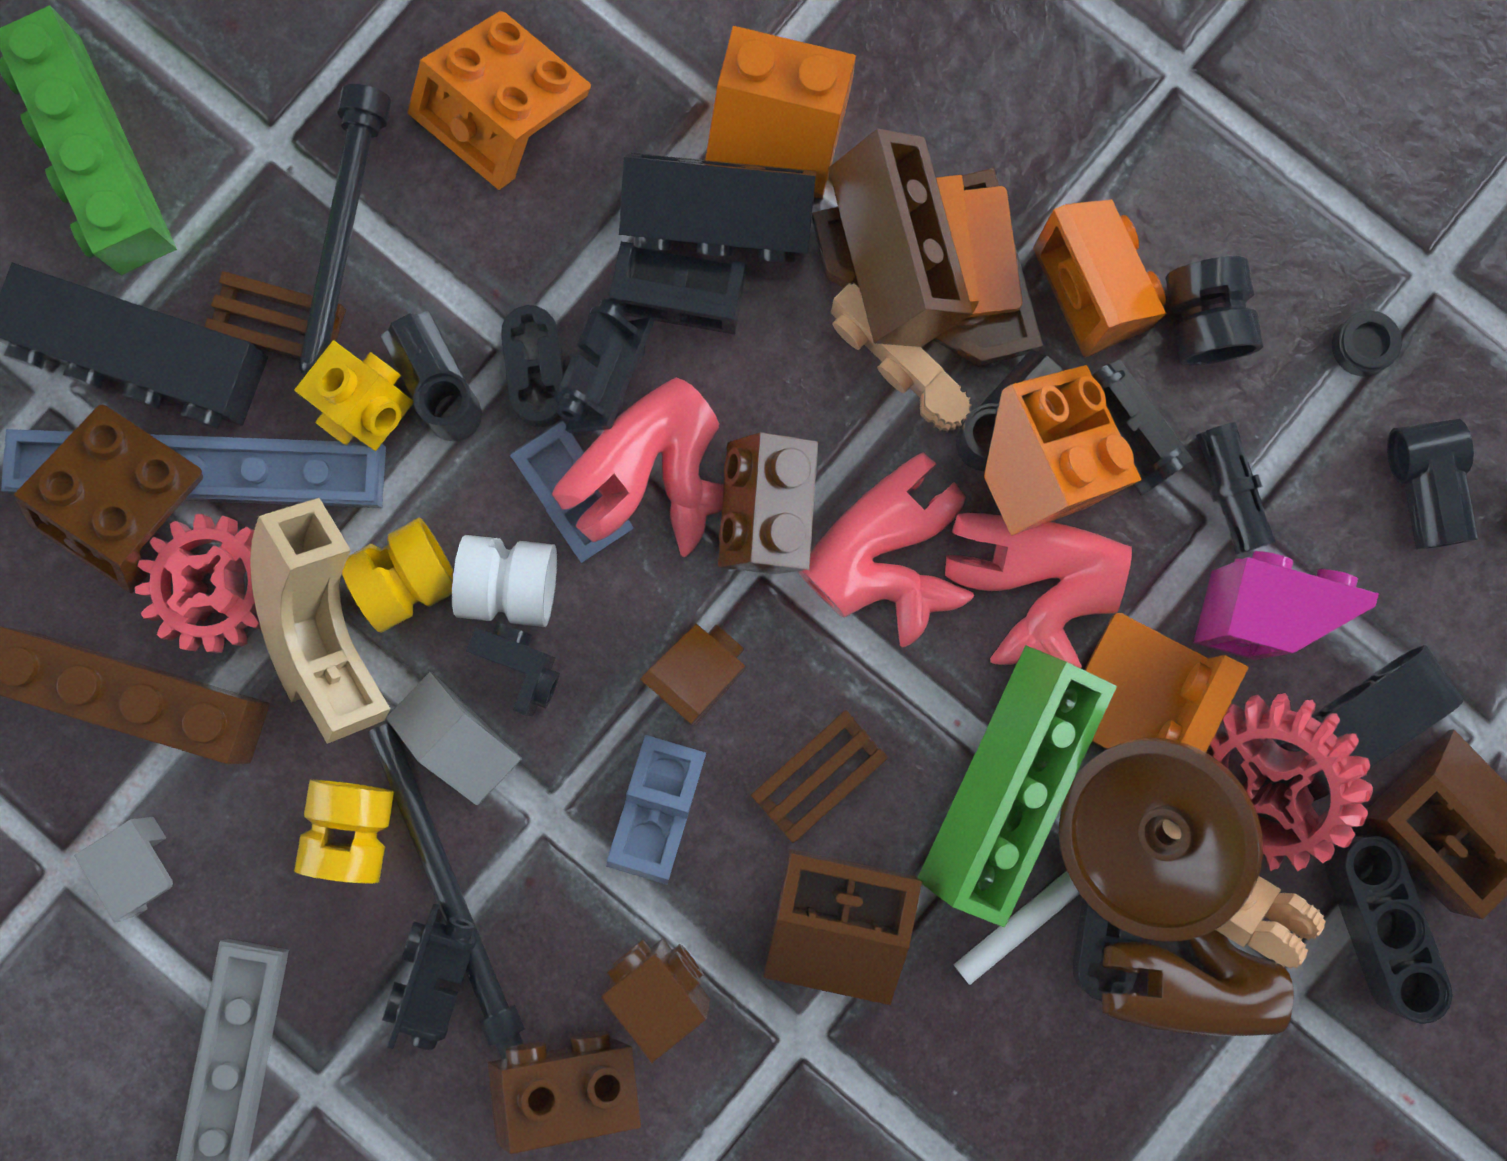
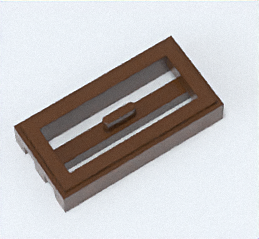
M222 271L219 279L222 289L220 295H214L211 306L215 310L212 319L207 318L204 327L250 342L259 349L300 360L302 344L231 325L228 322L231 314L305 334L308 320L237 301L236 297L238 293L310 312L313 296ZM339 303L330 343L333 340L337 341L346 309Z
M844 710L750 795L789 840L794 843L889 757L874 743L866 731L858 725L850 713ZM845 729L852 739L776 805L769 795ZM862 748L869 757L793 824L786 815Z

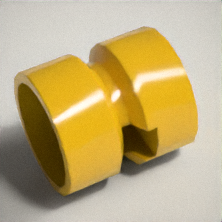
M418 517L389 533L387 546L381 549L373 544H369L349 555L343 568L342 576L366 619L377 632L382 633L412 617L413 604L421 602L430 607L452 595L454 570L429 527Z
M311 779L309 781L304 817L312 823V828L300 835L294 872L333 881L378 883L385 846L377 839V832L389 826L394 791L361 784ZM334 829L355 831L352 845L335 843Z

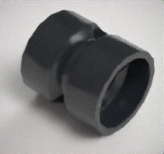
M1225 256L1206 259L1178 267L1165 276L1170 309L1174 314L1182 316V321L1174 328L1179 361L1182 365H1206L1234 360L1258 352L1264 347L1258 313L1256 310L1246 307V302L1254 296L1247 258ZM1223 303V307L1213 308L1205 311H1202L1201 308L1204 306Z

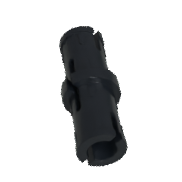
M1237 423L1224 424L1197 434L1196 436L1205 456L1214 488L1209 491L1213 502L1219 501L1230 531L1229 534L1235 554H1241L1276 543L1258 489L1263 487L1260 476L1252 474L1242 446Z

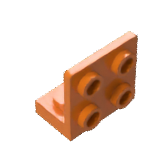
M499 11L420 59L407 113L495 188L500 190L515 179L528 138L588 96L591 84L507 13Z
M1116 613L1110 618L1084 669L1117 686L1091 742L1107 750L1130 740L1161 738L1183 742L1207 752L1249 667L1227 655L1207 658L1123 613Z

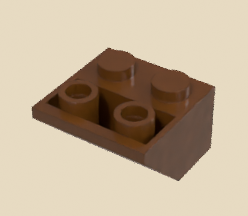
M1449 729L1367 809L1368 815L1364 823L1378 837L1386 838L1398 847L1404 857L1407 868L1450 912L1483 920L1507 896V783L1454 729Z
M789 849L763 978L891 1005L909 950L922 881L915 875Z

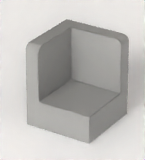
M154 817L130 819L74 855L114 923L143 913L147 910V903L169 890L173 885L172 879L152 848L166 839Z

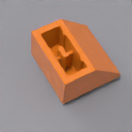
M1087 365L1011 384L1002 390L984 478L1011 536L1084 510L1142 480L1134 465L1131 447L1120 435L1106 406L1105 393L1101 385L1093 378Z

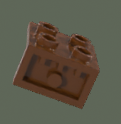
M98 405L13 495L30 527L132 594L135 591V586L140 585L148 576L147 572L137 567L139 560H142L139 551L203 480V474L200 467L106 405Z

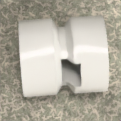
M473 535L463 536L458 547L453 573L452 607L454 615L458 618L492 621L498 612H504L512 624L546 627L551 615L556 584L557 550L555 544L519 541L512 550H508L500 538Z

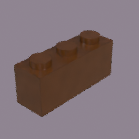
M877 128L828 169L874 344L922 347L972 315L973 310L925 137Z

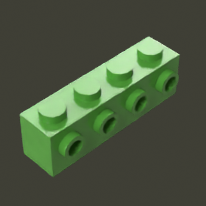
M50 5L1 27L0 50L3 56L0 57V74L8 87L16 95L20 93L27 111L20 114L22 123L33 142L40 149L45 148L52 166L45 169L47 178L57 196L64 203L69 202L77 221L70 224L71 231L84 254L88 258L96 256L120 275H123L177 250L81 37Z
M1025 645L919 873L918 878L922 881V885L953 908L1006 927L1117 688L1116 685L1066 661Z

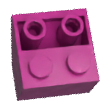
M1254 551L1252 558L1235 559L1233 563L1211 572L1193 643L1252 660L1292 654L1374 608L1379 593L1357 588L1358 578L1353 575L1335 570L1318 569L1316 576L1293 570L1294 561L1288 557L1270 552Z

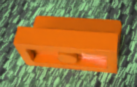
M962 175L937 177V184L973 310V314L969 317L1017 312L1021 308L1023 301L1006 188L997 186L964 190Z

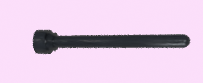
M347 84L342 87L337 114L342 119L341 127L346 131L299 361V369L304 376L330 345L371 138L378 136L379 129L385 128L388 122L391 98L383 91L367 85Z

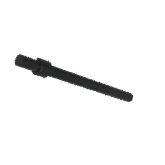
M390 723L383 724L370 730L368 734L390 788L394 791V798L437 903L440 905L439 908L446 925L452 917L466 919L474 924L472 934L477 938V942L472 949L466 973L485 1017L479 1023L488 1045L496 1044L501 1059H507V1048L524 1044L520 1032L525 1030L516 1006H508L396 731Z

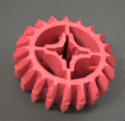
M1286 693L1278 694L1275 697L1270 710L1259 694L1250 696L1245 703V711L1236 704H1230L1206 752L1228 769L1230 752L1236 747L1244 758L1241 766L1248 778L1243 788L1251 799L1256 813L1268 814L1280 822H1273L1257 815L1262 831L1263 854H1265L1270 872L1280 867L1284 856H1287L1295 869L1299 871L1306 868L1310 860V854L1324 863L1332 858L1335 851L1334 844L1342 848L1348 847L1355 836L1352 827L1363 826L1368 815V811L1361 803L1369 801L1373 793L1372 784L1360 779L1367 774L1370 768L1368 758L1348 756L1359 742L1357 734H1345L1337 738L1333 734L1340 721L1337 714L1326 716L1322 723L1312 718L1311 716L1315 711L1313 699L1305 700L1298 712L1291 711L1290 701ZM1273 739L1292 743L1303 750L1297 752L1287 751L1281 748ZM1323 770L1330 787L1331 802L1330 808L1318 816L1311 806L1314 798L1307 785L1312 782L1316 773ZM1267 777H1269V779H1271L1273 782L1280 781L1282 779L1287 781L1294 777L1289 787H1287L1284 783L1280 782L1274 785L1269 783L1261 788Z

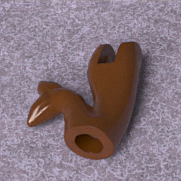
M1217 930L1198 938L1189 939L1195 956L1212 976L1204 973L1172 952L1153 944L1119 942L1105 947L1104 968L1122 970L1125 973H1149L1148 996H1140L1139 993L1102 994V1012L1112 1018L1153 1029L1207 1036L1276 1035L1288 1027L1294 1001L1293 983L1289 972L1281 964H1276L1274 961L1251 955L1236 948L1225 935Z

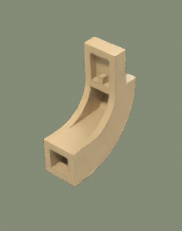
M316 498L258 517L251 544L250 569L253 597L260 628L278 677L291 702L302 699L328 744L385 721L390 707L356 651L342 613L340 578L351 549L320 498Z

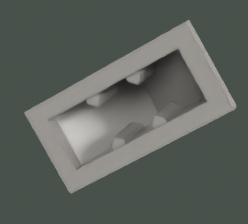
M429 672L386 717L420 764L475 805H479L522 760L500 736L433 672Z

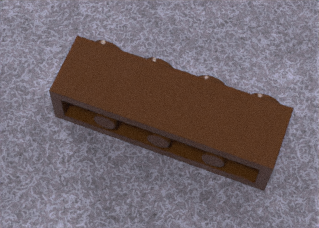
M0 626V696L225 764L251 763L270 706L269 702L36 632Z

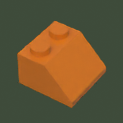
M733 26L717 85L705 160L816 171L814 197L823 199L829 177L828 168L832 165L852 87L856 55Z
M1112 199L1065 204L1053 209L1033 246L1038 261L1084 358L1152 329L1166 314L1163 308L1166 303V297L1162 284L1153 271L1146 272L1136 251L1139 248L1136 229L1128 216L1119 215Z

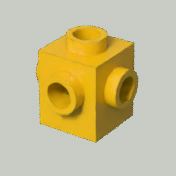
M334 340L294 389L299 395L323 412L315 422L321 428L346 446L353 437H356L375 452L387 436L397 427L401 418L414 403L412 399L394 386L401 375L371 352L361 361Z

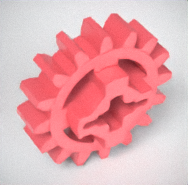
M195 514L193 530L186 524L178 521L170 523L174 539L167 542L153 537L150 540V544L158 553L155 561L139 560L137 565L143 571L150 573L149 582L135 586L136 594L151 597L153 602L141 612L143 619L152 621L163 619L164 621L156 635L166 640H173L180 636L179 648L196 652L203 642L206 652L222 653L225 637L232 645L242 647L248 644L244 628L250 626L261 630L253 597L250 569V553L254 530L245 527L237 533L238 521L223 515L217 522L216 527L212 518L204 514ZM222 543L220 547L213 546L207 554L194 555L190 552L193 548L203 544ZM247 571L248 585L245 594L243 574ZM207 573L212 574L210 581L216 586L214 593L211 595L206 594L208 587L202 582ZM171 579L173 582V595L171 594ZM214 612L223 613L229 617L220 623L210 626L195 625L199 620L205 621Z

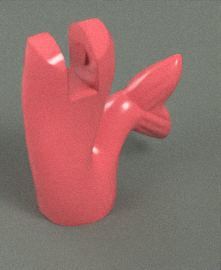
M676 377L649 392L614 420L611 429L604 430L559 480L552 492V496L562 509H569L583 502L598 489L602 497L585 511L577 521L576 527L592 542L602 540L618 530L635 512L644 496L655 459L661 452L665 491L671 501V524L682 557H686L701 540L706 525V517L722 511L724 484L701 480L699 476V466L702 457L719 429L717 417L697 389L685 380Z
M924 452L902 464L855 502L832 525L810 552L809 570L798 571L804 581L817 595L843 618L876 601L889 600L894 602L901 647L914 643L922 635L928 624L931 612L958 609L974 597L973 592L941 578L920 575L915 570L905 566L876 563L873 561L874 557L880 554L918 544L937 535L956 518L964 506L966 496L955 482L943 493L936 495L928 503L929 506L925 510L909 495L912 490L915 491L921 485L924 478L937 465Z
M986 513L957 514L952 529L954 534L977 542L995 544L996 547L992 562L975 557L947 555L945 576L951 581L977 590L1002 591L1050 578L1060 579L1057 585L1035 601L1029 609L1027 616L1010 630L998 649L991 656L990 662L998 665L1017 664L1025 645L1081 668L1082 665L1063 628L1072 618L1118 612L1130 570L1132 547L1086 530L1055 522H1048L1011 536L1002 515Z

